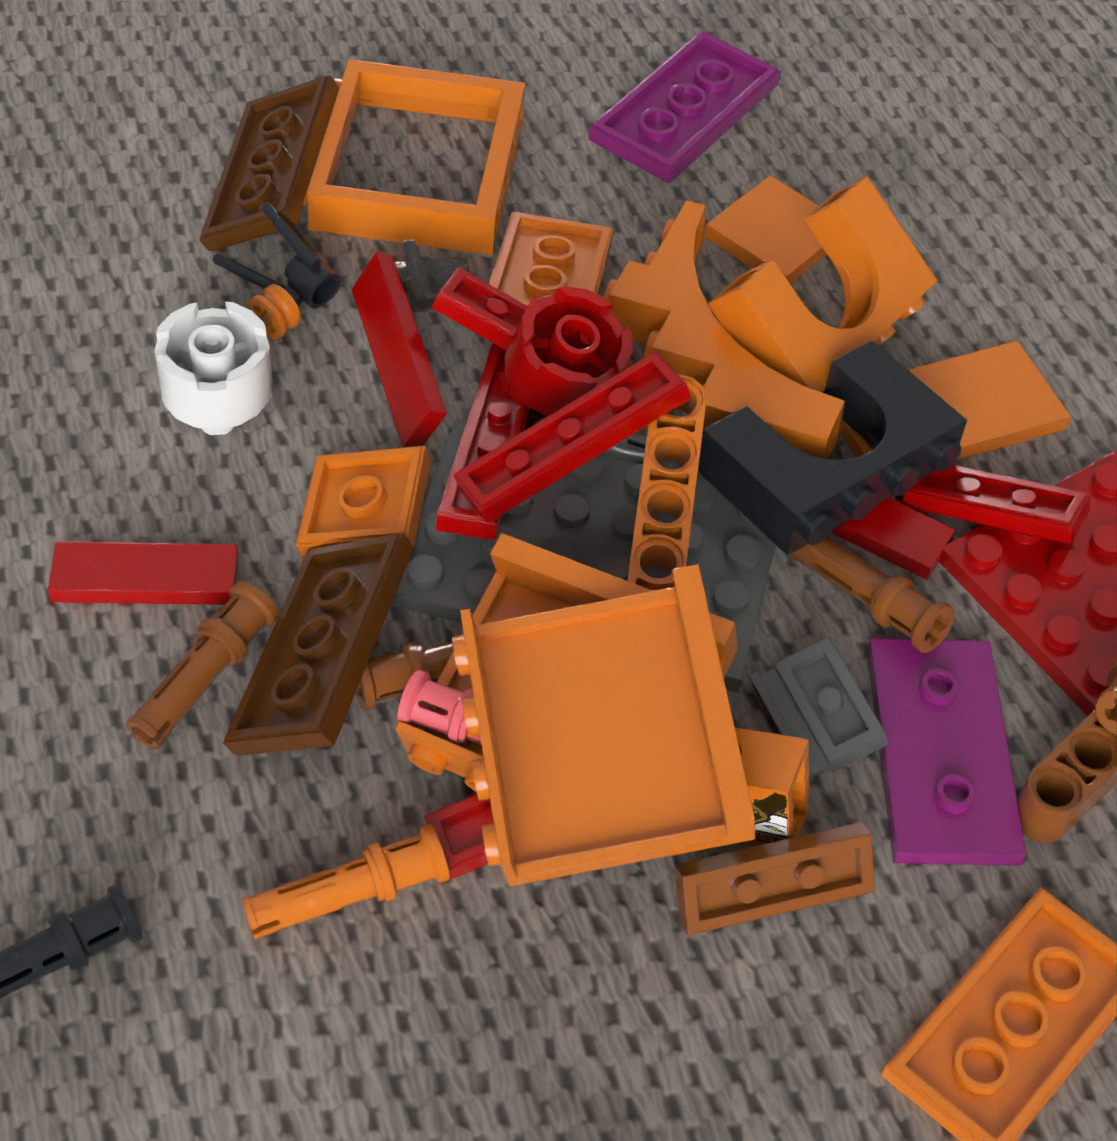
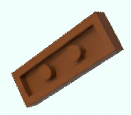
M862 822L674 865L679 920L688 936L875 892L872 833Z

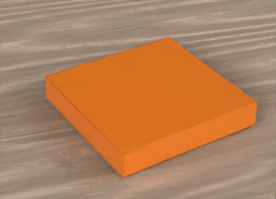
M771 175L709 221L705 228L704 237L752 269L773 259L790 284L827 255L804 221L819 205Z
M426 446L317 455L295 545L300 555L305 557L309 549L401 533L415 547L431 464V457Z

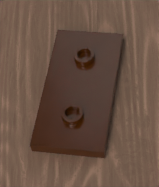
M330 75L247 102L199 238L208 251L220 250L278 232L262 211V206L265 203L271 204L291 228L297 226L339 91V87Z
M403 533L308 550L224 738L223 744L233 754L242 756L335 745L414 549L412 543Z

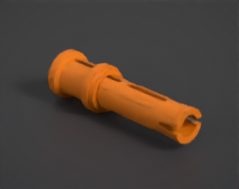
M431 824L420 827L418 835L384 847H381L377 842L367 845V849L361 851L362 857L349 861L346 864L317 872L266 892L263 891L241 898L254 940L376 897L377 901L384 900L386 903L396 899L398 891L431 879H435L438 883L448 881L450 878L449 869L435 829Z

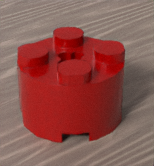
M562 286L558 287L553 295L543 296L538 300L535 297L530 301L505 354V375L509 382L508 394L517 405L529 407L548 417L625 370L633 353L632 332L629 326L624 330L620 321L610 312L613 304L608 299L588 289Z

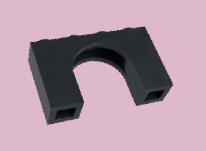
M873 340L831 362L824 394L845 401L842 420L868 443L871 448L870 452L856 458L831 460L811 456L791 446L748 406L703 429L698 472L787 556L807 544L816 545L820 543L833 529L851 519H862L875 505L894 494L896 496L905 494L917 481L934 471L943 472L947 470L961 453L960 441L967 419Z

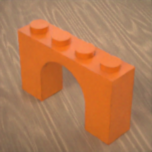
M868 176L833 193L804 219L835 265L843 283L845 310L838 328L821 322L806 308L773 259L741 274L708 303V306L722 326L749 353L767 367L805 387L822 393L826 389L832 361L872 340L880 345L890 338L896 331L892 324L897 320L907 318L925 304L922 296L938 281Z

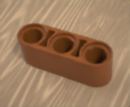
M1096 710L1037 764L1028 776L1017 799L1022 832L1028 838L1043 843L1054 842L1062 838L1117 784V735L1108 732L1099 723L1096 717ZM1043 800L1050 802L1054 806L1045 803Z

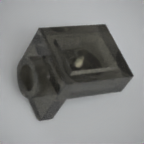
M404 240V260L395 261L412 313L436 311L432 309L433 303L456 269L462 268L470 273L467 257L418 260L415 240Z

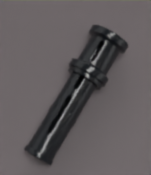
M116 883L108 887L107 896L70 914L64 910L53 914L54 918L48 920L49 928L0 951V999L67 965L71 970L75 968L81 970L89 966L90 957L126 939L132 943L143 939L139 925L119 885Z

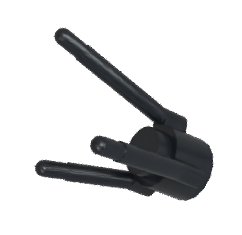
M265 203L262 206V211L297 254L289 261L285 268L284 274L288 279L287 286L222 255L216 254L213 257V262L216 265L262 288H266L271 284L279 285L292 296L298 307L303 301L313 309L322 306L334 298L341 285L340 276L318 257L295 227L291 228L269 203Z

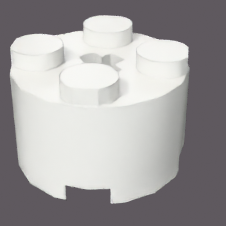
M225 302L226 309L209 308L198 310V303L188 304L170 313L156 331L157 343L154 353L164 406L176 419L195 428H202L209 435L227 434L234 426H239L256 417L272 398L271 355L265 324L252 310L233 302Z

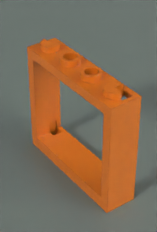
M348 59L343 78H336L334 80L339 87V91L303 203L308 208L309 230L493 255L523 124L525 83ZM357 104L494 122L495 128L477 204L334 186V180Z

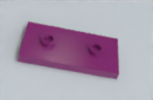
M701 31L590 125L588 140L661 180L671 183L779 84L781 70L705 31Z
M870 638L867 647L874 713L884 729L888 740V745L879 749L893 863L1021 866L1026 856L990 641L943 640L934 650L928 653H921L912 646L911 639Z

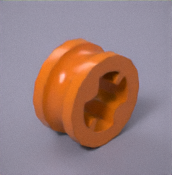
M271 284L264 288L262 295L253 296L247 303V308L252 310L263 321L267 336L272 340L282 338L286 333V329H294L301 322V313L298 305L292 296L279 285Z

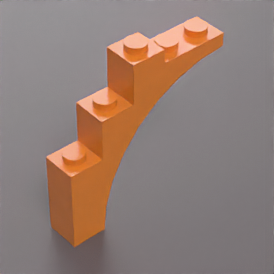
M686 200L676 219L670 218L667 221L658 251H650L645 264L629 260L619 279L610 280L604 298L613 304L610 312L620 321L624 330L628 326L630 327L633 341L646 344L644 358L657 351L678 375L692 377L702 385L706 393L703 429L748 406L794 448L811 456L831 459L840 437L845 401L805 387L767 367L739 345L715 318L699 287L695 268L704 245L706 205Z

